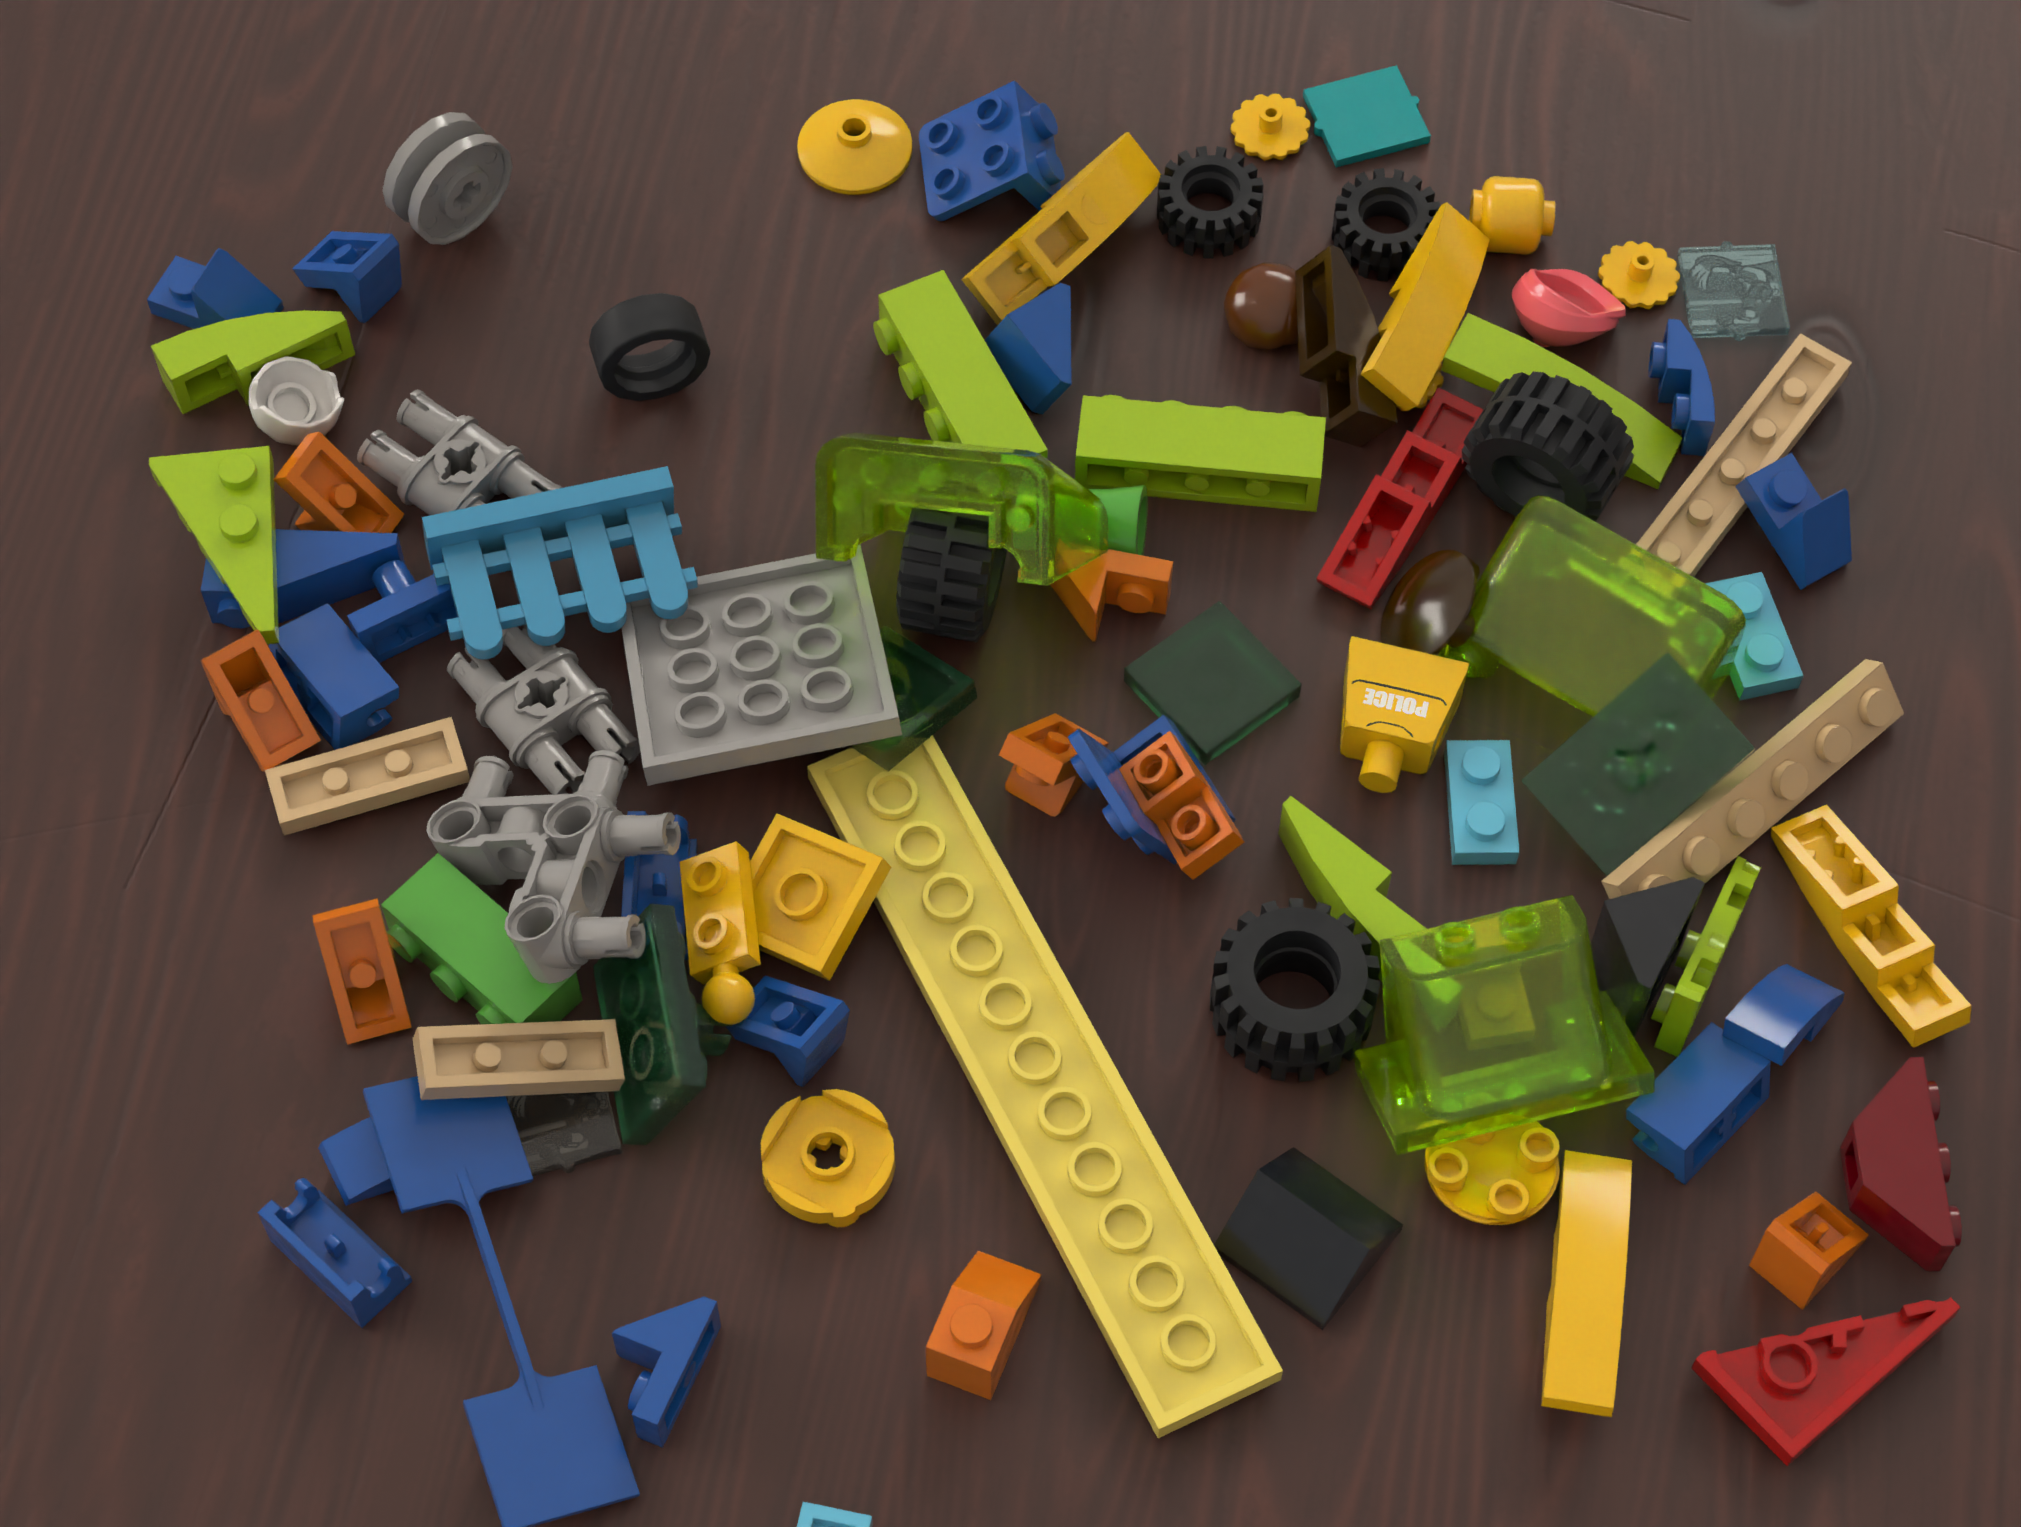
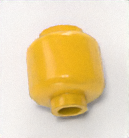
M1493 176L1484 182L1482 190L1473 189L1469 221L1490 238L1486 252L1528 255L1536 251L1541 236H1552L1555 221V201L1544 200L1543 186L1536 179Z

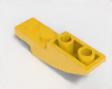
M1129 132L1124 133L1040 206L1042 210L961 280L998 325L1007 314L1037 297L1047 287L1054 286L1091 254L1151 194L1159 183L1161 173Z

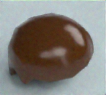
M1263 262L1242 271L1230 285L1224 300L1226 319L1230 332L1247 347L1272 350L1283 345L1298 344L1295 270L1290 266Z

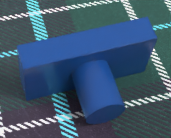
M401 560L388 561L379 566L373 573L372 582L382 599L347 615L352 632L378 663L447 631V619L458 617L450 585L437 586L434 574L416 582L406 564Z

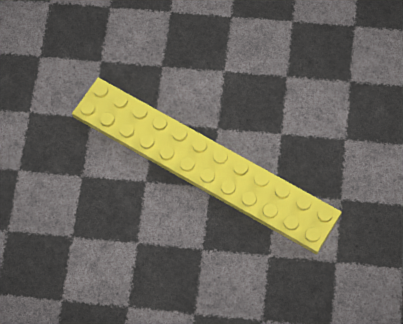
M922 717L901 726L902 735L860 743L808 765V779L840 839L883 857L892 867L878 891L874 903L1157 1438L1165 1436L1280 1381L1283 1370L924 718Z

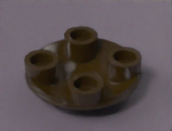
M1441 550L1424 557L1413 565L1397 583L1385 606L1380 631L1382 643L1432 655L1437 654L1447 645L1453 648L1463 645L1470 638L1475 627V619L1469 613L1474 603L1476 582L1480 574L1477 563L1459 551Z

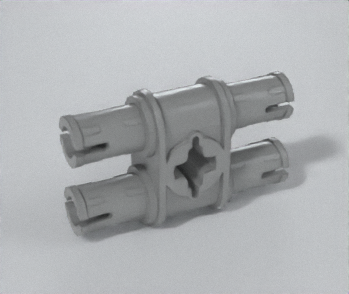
M418 389L410 393V398L416 401V403L414 404L406 398L398 410L396 420L401 425L407 426L426 439L434 447L425 456L423 455L418 458L389 438L385 432L376 430L371 433V438L377 442L376 445L366 438L357 454L358 463L367 466L397 487V494L401 502L410 506L414 504L428 515L487 504L495 495L502 493L512 499L563 488L525 464V458L518 447L514 445L507 446L478 426L479 423L473 416L461 415L457 417Z
M522 625L524 627L522 631L518 627L503 629V645L507 646L527 669L511 680H505L488 659H477L471 656L466 648L465 652L472 660L470 663L466 661L460 652L456 653L447 666V672L453 679H456L476 703L475 712L479 723L483 727L490 728L509 750V758L515 766L524 769L530 768L552 795L568 794L565 791L567 787L574 794L578 791L583 781L585 771H582L561 747V745L576 735H583L595 751L607 750L618 755L621 754L628 764L632 763L639 755V740L628 731L611 711L613 704L610 694L606 689L598 688L578 665L579 659L572 650L563 647L557 648L555 644L541 646L534 643L528 636L526 625Z

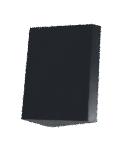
M1691 877L1604 901L1585 960L1618 1040L1631 1046L1685 939L1705 882Z
M1293 1147L1257 1170L1214 1246L1222 1258L1323 1330L1401 1232L1403 1224Z

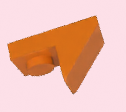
M320 431L306 435L273 479L304 509L295 522V525L300 530L392 533L405 515Z
M1051 538L1048 550V583L1093 642H1096L1105 603L1118 605L1132 613L1154 612L1166 615L1171 595L1173 561Z
M259 629L200 660L223 714L231 716L261 771L265 772V770L279 765L321 741Z
M1056 713L1008 733L999 753V756L1014 764L1005 783V789L1044 813L1056 817L1062 813L1084 782L1071 763L1070 759L1077 752L1070 743L1068 736L1077 729H1080L1106 748L1109 742Z
M378 898L313 915V924L347 1045L412 1028L394 951L389 942Z

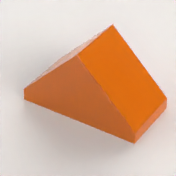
M1814 1192L1772 1221L1766 1229L1749 1266L1803 1310L1869 1237V1234L1818 1192Z

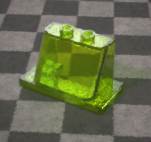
M1573 895L1526 906L1511 907L1505 911L1459 922H1448L1438 927L1380 940L1386 1043L1356 1050L1355 1067L1397 1155L1655 1092L1653 1068L1606 990L1599 992L1586 917Z

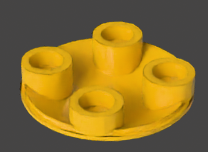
M1483 1096L1472 1097L1465 1100L1461 1104L1460 1109L1445 1117L1433 1130L1425 1151L1427 1179L1440 1201L1454 1213L1465 1219L1486 1225H1507L1520 1222L1540 1211L1553 1196L1560 1174L1559 1140L1554 1132L1543 1127L1538 1121L1523 1111L1507 1105L1495 1104L1491 1099Z

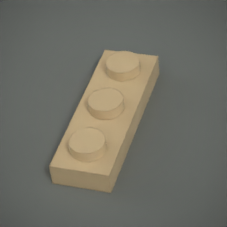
M452 717L265 770L284 836L470 781Z
M615 1019L417 1027L413 1037L421 1100L619 1091L625 1080Z

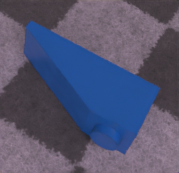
M276 529L278 624L309 613L327 603L330 605L376 588L372 582V576L379 566L392 560H401L405 563L398 533ZM206 559L201 593L211 622L221 623L232 628L250 627V624L242 614L237 600L227 585L221 582Z

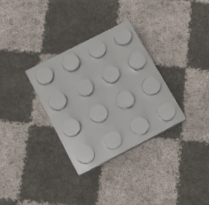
M861 545L698 576V588L688 590L687 610L683 615L675 619H663L657 616L651 608L649 598L626 603L627 620L622 627L642 765L647 786L902 735Z

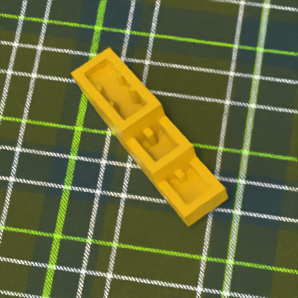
M1448 202L1439 207L1391 289L1389 295L1395 300L1378 327L1381 339L1361 372L1365 379L1404 411L1419 405L1438 370L1465 314L1479 278L1490 238Z
M1827 804L1771 828V838L1835 945L1874 1000L1913 1048L1970 1023L1972 1005L1934 964L1935 944L1898 904L1899 885Z
M1569 1150L1564 1152L1560 1171L1558 1219L1553 1241L1551 1288L1546 1310L1541 1406L1612 1417L1626 1279L1632 1160Z

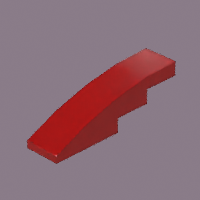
M1439 387L1436 389L1412 432L1407 430L1382 475H1375L1316 578L1318 583L1369 609L1373 608L1432 522L1466 467L1467 463L1462 459V449L1465 446L1463 442L1484 409Z

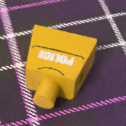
M1351 636L1344 673L1340 753L1345 757L1363 761L1359 775L1361 785L1371 791L1388 793L1396 789L1400 770L1416 774H1424L1429 771L1461 702L1469 663Z

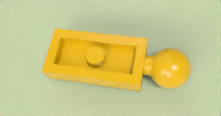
M735 841L680 861L690 975L702 985L706 984L702 992L704 1011L713 1021L723 1025L737 1024L746 1019L751 1013L755 1002L754 990L750 982L740 975L739 972L761 965L749 852Z

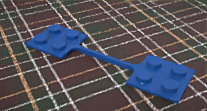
M418 1076L364 1088L363 1095L401 1213L445 1203L458 1205L467 1213L518 1366L519 1378L512 1387L463 1401V1407L502 1527H533L638 1497L640 1492L597 1365L552 1377L543 1376L533 1369L479 1206L481 1198L490 1192L533 1181V1176L506 1096L421 1100Z

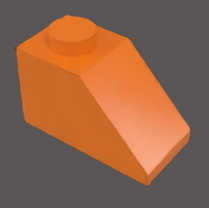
M977 1251L951 1286L927 1342V1376L991 1400L1038 1289L1042 1274Z

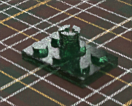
M1667 652L1521 781L1600 870L1608 876L1755 750V747Z
M649 904L638 916L640 918L639 924L643 923L646 933L645 948L639 958H601L593 966L602 1020L615 1019L625 1080L620 1090L614 1091L623 1144L647 1145L706 1087L707 1060L705 1055L720 1056L724 1054L731 1039V1035L714 1034L713 1029L714 1025L730 1027L732 1025L714 1020L703 1008L702 1003H696L694 995L689 991L684 965L685 940L683 935L678 932L674 906Z

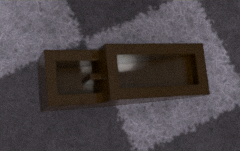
M1330 245L1295 271L1300 376L1319 382L1321 417H1326L1325 437L1362 447L1398 423L1396 404L1361 375L1381 336L1360 283L1341 248Z

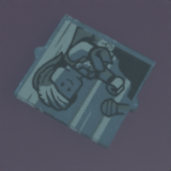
M1724 241L1721 246L1679 248L1677 257L1692 338L1734 337L1737 341H1743L1746 336L1788 335L1790 324L1775 244L1733 246L1731 242Z

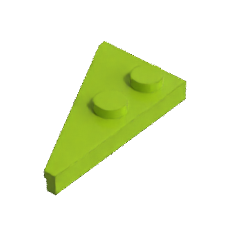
M262 446L149 457V466L154 480L159 487L162 486L177 510L179 518L187 530L192 532L196 538L200 550L221 582L227 585L237 600L242 614L252 629H259L267 644L279 643L273 480L274 461L270 447Z
M1739 856L1736 858L1702 933L1689 930L1675 963V966L1684 969L1677 987L1669 983L1665 984L1651 1017L1652 1020L1662 1023L1654 1047L1676 1057L1680 1055L1761 870V867L1747 862V859Z

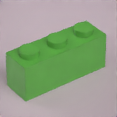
M439 853L381 904L389 929L387 934L392 948L408 962H413L416 958L422 961L432 970L430 977L443 994L454 1002H458L463 997L478 1011L476 1017L480 1024L561 1021L582 1001L576 972L561 982L551 984L541 983L532 977L504 928L508 912Z

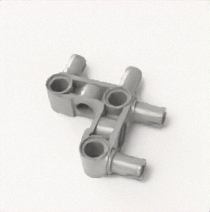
M599 750L590 755L586 773L577 792L574 794L505 797L508 786L512 783L514 776L512 771H508L510 766L504 760L494 756L480 757L475 761L474 771L463 796L441 806L432 814L427 823L426 831L438 853L474 884L501 885L507 879H525L523 887L515 890L504 928L532 977L541 983L561 982L571 977L589 959L609 957L639 958L644 951L646 943L645 928L643 923L639 924L640 918L637 915L601 917L619 864L624 860L625 856L674 855L679 849L681 831L678 821L674 822L675 816L672 813L624 815L621 811L617 810V797L623 780L627 777L628 767L627 765L623 766L625 761L620 755L611 751Z

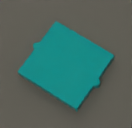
M1397 65L1303 90L1304 101L1315 122L1314 134L1322 137L1336 168L1430 143L1431 135L1418 110L1419 98L1411 96Z

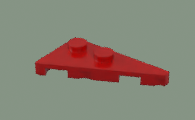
M1951 1297L1939 1302L1932 1300L1903 1305L1899 1312L1865 1320L1862 1319L1861 1315L1809 1327L1805 1332L1796 1336L1784 1334L1760 1339L1755 1346L1717 1354L1716 1350L1706 1351L1695 1359L1691 1369L1786 1466H1789L1948 1324L1961 1307Z

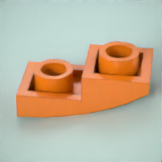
M1168 731L1118 768L1141 810L1156 824L1179 867L1192 880L1245 843L1218 797L1171 731Z

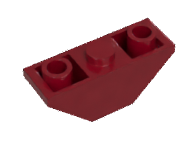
M1910 1057L1852 1122L1840 1146L1841 1161L1849 1210L1924 1270L1941 1271L1953 1249L1960 1245L1962 1237L1961 1217L1957 1206H1949L1945 1183H1948L1950 1179L1951 1160L1947 1144L1938 1143L1935 1121L1938 1120L1940 1114L1938 1086L1935 1081L1927 1080L1924 1057Z

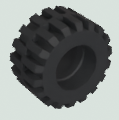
M1533 371L1531 375L1521 372L1513 374L1511 379L1506 378L1500 383L1463 442L1465 446L1462 449V459L1467 463L1465 469L1469 477L1478 483L1476 487L1483 495L1494 501V504L1501 510L1507 511L1515 516L1516 519L1526 524L1536 525L1539 529L1547 531L1556 529L1562 533H1573L1575 528L1582 531L1597 521L1633 462L1634 454L1631 451L1634 448L1632 437L1625 433L1627 426L1623 420L1612 413L1613 409L1604 400H1599L1592 395V391L1582 385L1579 387L1571 383L1569 379L1557 375L1554 378L1544 372Z
M930 475L920 487L907 525L897 583L896 607L900 625L903 629L975 643L986 632L990 625L999 594L1009 539L1011 505L1006 488L937 475Z
M1289 898L1287 908H1279L1275 900L1261 904L1260 916L1256 917L1249 910L1238 918L1237 930L1228 928L1221 939L1220 951H1216L1210 991V1011L1213 1012L1212 1025L1217 1036L1226 1035L1224 1045L1226 1051L1233 1058L1241 1053L1246 1055L1244 1067L1257 1074L1260 1068L1264 1066L1272 1069L1271 1079L1284 1082L1286 1072L1298 1073L1299 1082L1311 1081L1314 1079L1315 1069L1321 1068L1326 1076L1340 1069L1342 1057L1351 1061L1359 1053L1362 1040L1366 1041L1370 1033L1380 988V981H1378L1380 972L1378 956L1370 955L1372 942L1367 934L1363 932L1354 935L1355 921L1345 913L1338 919L1330 916V905L1318 901L1316 909L1304 908V899ZM1299 972L1311 976L1320 982L1329 993L1330 998L1312 1008L1292 1009L1283 1007L1270 1000L1261 991L1258 984L1276 973Z

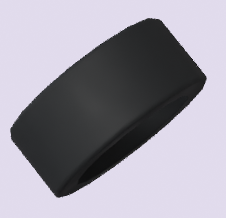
M666 293L640 295L618 303L601 315L591 328L589 338L591 353L604 389L618 398L633 401L658 399L681 391L696 381L707 368L711 353L695 306L681 296ZM673 340L663 348L647 354L625 355L636 347L652 341Z

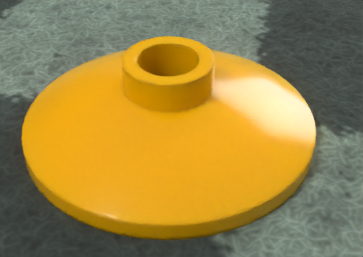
M844 100L821 108L805 122L798 137V158L805 173L821 187L840 194H868L886 188L905 172L912 157V136L905 121L892 109L868 100Z

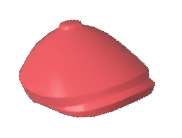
M1530 269L1517 281L1512 289V300L1521 325L1533 337V341L1542 347H1565L1588 341L1616 328L1619 319L1626 316L1625 306L1587 275L1574 270Z

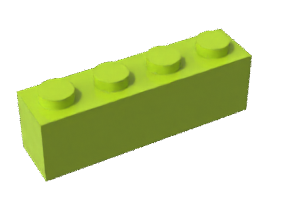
M941 270L879 294V320L873 323L878 344L885 355L893 353L900 365L898 367L899 377L907 396L911 400L919 398L925 409L924 421L931 439L936 445L944 443L951 455L949 463L954 479L1006 488L1009 498L1019 495L1020 491H1029L1047 484L1048 449L945 271Z
M1083 395L1076 449L1074 489H1113L1146 485L1148 497L1317 512L1326 417L1308 416L1296 411L1273 413L1251 411L1238 406L1218 408L1187 405L1174 400L1151 402L1129 400L1117 395H1105L1102 397Z

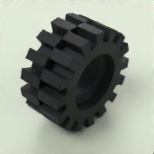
M1201 146L1196 147L1195 158H1192L1188 151L1185 150L1178 154L1177 164L1172 160L1166 164L1164 175H1160L1158 183L1157 219H1159L1158 227L1162 235L1168 233V242L1174 248L1183 241V253L1193 256L1197 247L1204 249L1203 258L1213 259L1214 249L1220 248L1223 257L1233 255L1234 243L1242 250L1249 245L1250 236L1255 238L1259 230V222H1261L1264 185L1262 177L1257 178L1258 169L1253 163L1244 167L1245 156L1235 152L1233 157L1228 159L1226 158L1227 148L1217 146L1216 155H1207V147ZM1212 193L1223 196L1232 205L1218 211H1205L1191 205L1188 199L1199 194Z
M1384 168L1374 169L1372 180H1369L1365 172L1355 176L1354 185L1348 181L1342 187L1341 196H1337L1331 240H1334L1333 246L1341 248L1351 268L1356 263L1359 264V276L1368 278L1371 270L1379 271L1377 281H1388L1389 272L1395 271L1397 279L1440 207L1439 201L1434 202L1435 192L1430 186L1421 191L1422 179L1413 175L1409 182L1403 181L1404 171L1394 169L1393 178H1385ZM1375 216H1390L1402 221L1408 229L1400 233L1384 234L1370 229L1365 225L1364 221Z

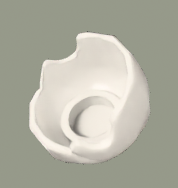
M285 356L263 365L250 384L248 401L257 427L276 442L299 446L307 434L320 431L325 436L335 426L344 398L340 397L337 378L333 372L321 370L319 366L309 360Z

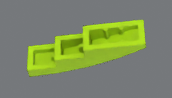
M1470 313L1466 315L1443 358L1441 371L1494 393L1500 383L1506 378L1511 379L1513 374L1523 372L1531 375L1533 371L1544 372L1554 378L1557 375L1569 379L1571 383L1579 387L1582 385L1592 391V395L1599 400H1604L1613 409L1612 413L1623 420L1627 426L1625 433L1632 437L1634 448L1631 452L1634 454V458L1624 476L1653 488L1659 489L1681 445L1683 438L1637 403L1598 378L1528 339Z
M1290 796L1282 804L1278 835L1307 889L1317 903L1319 901L1331 906L1330 916L1338 919L1345 913L1355 921L1353 934L1357 935L1365 932L1372 942L1370 955L1378 956L1380 965L1378 978L1390 991L1439 1032L1455 1015L1462 986L1421 955L1427 928L1387 899L1392 872L1294 797Z

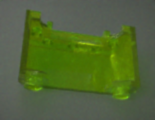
M847 433L823 444L817 454L815 464L817 559L845 562L856 556L859 544L888 530L906 532L912 508L989 516V548H1005L1015 556L1021 566L1018 569V582L1048 586L1108 552V517L1101 499L1039 453L1020 449L864 433Z
M1537 495L1531 497L1517 515L1476 583L1475 599L1469 613L1475 619V627L1470 638L1460 647L1453 648L1447 645L1439 651L1438 656L1469 663L1467 678L1491 677L1500 664L1578 708L1606 725L1604 743L1608 749V755L1614 764L1627 772L1639 773L1654 782L1729 676L1746 627V618L1737 604L1721 592L1565 504L1548 496Z

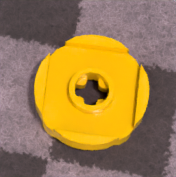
M839 1089L822 1090L823 1096H811L802 1101L801 1096L781 1106L771 1117L763 1132L761 1159L764 1185L772 1194L774 1200L793 1216L812 1223H828L830 1226L837 1228L847 1227L855 1223L861 1214L877 1205L888 1191L895 1172L894 1143L888 1130V1124L882 1112L875 1105L862 1096ZM832 1143L841 1146L840 1159L843 1163L840 1166L830 1167L828 1170L817 1167V1159L811 1155L815 1148L826 1151Z

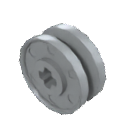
M449 112L432 118L409 136L397 150L386 171L383 185L386 206L402 220L410 222L411 228L430 244L446 245L462 239L479 227L495 210L509 185L513 168L510 152L491 135H485V131L465 113Z

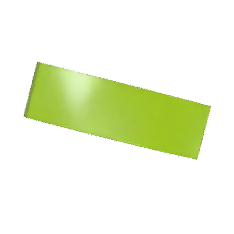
M302 310L273 312L229 319L186 331L151 346L162 381L182 414L238 389L246 404L249 405V387L252 380L264 364L279 358L289 356L309 360L319 366L321 370H325L355 355L347 320L341 311Z

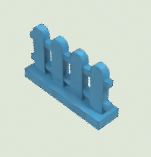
M668 466L422 517L426 551L436 585H450L458 616L447 619L450 639L452 641L463 638L466 650L477 659H490L498 655L503 647L502 630L526 625L528 636L534 643L541 646L554 645L565 634L564 616L582 612L588 613L590 623L595 629L605 633L615 632L622 628L627 620L626 603L649 598L651 608L657 616L663 619H675L683 615L688 608V590L698 588L694 567L681 569L672 536L682 534V525L678 513L674 514V486ZM634 545L643 578L620 582L611 549ZM573 558L581 591L558 595L550 562ZM511 570L520 604L496 609L488 575Z

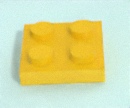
M777 813L750 860L759 950L830 981L892 867L881 856Z

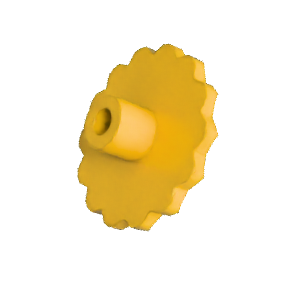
M1259 94L1253 100L1243 101L1241 109L1234 111L1232 117L1234 122L1231 124L1230 132L1235 136V145L1244 148L1248 156H1258L1264 161L1272 158L1283 160L1288 154L1298 153L1300 145L1308 141L1309 134L1307 132L1310 129V120L1305 118L1306 110L1303 107L1296 106L1294 99H1283L1280 94H1271L1268 97Z
M1628 241L1624 246H1613L1610 254L1602 256V266L1598 270V277L1602 280L1601 286L1629 308L1642 307L1649 310L1654 305L1666 304L1668 297L1676 294L1680 273L1675 270L1677 266L1676 261L1668 258L1667 252L1664 249L1654 248L1648 242L1638 245L1633 241Z

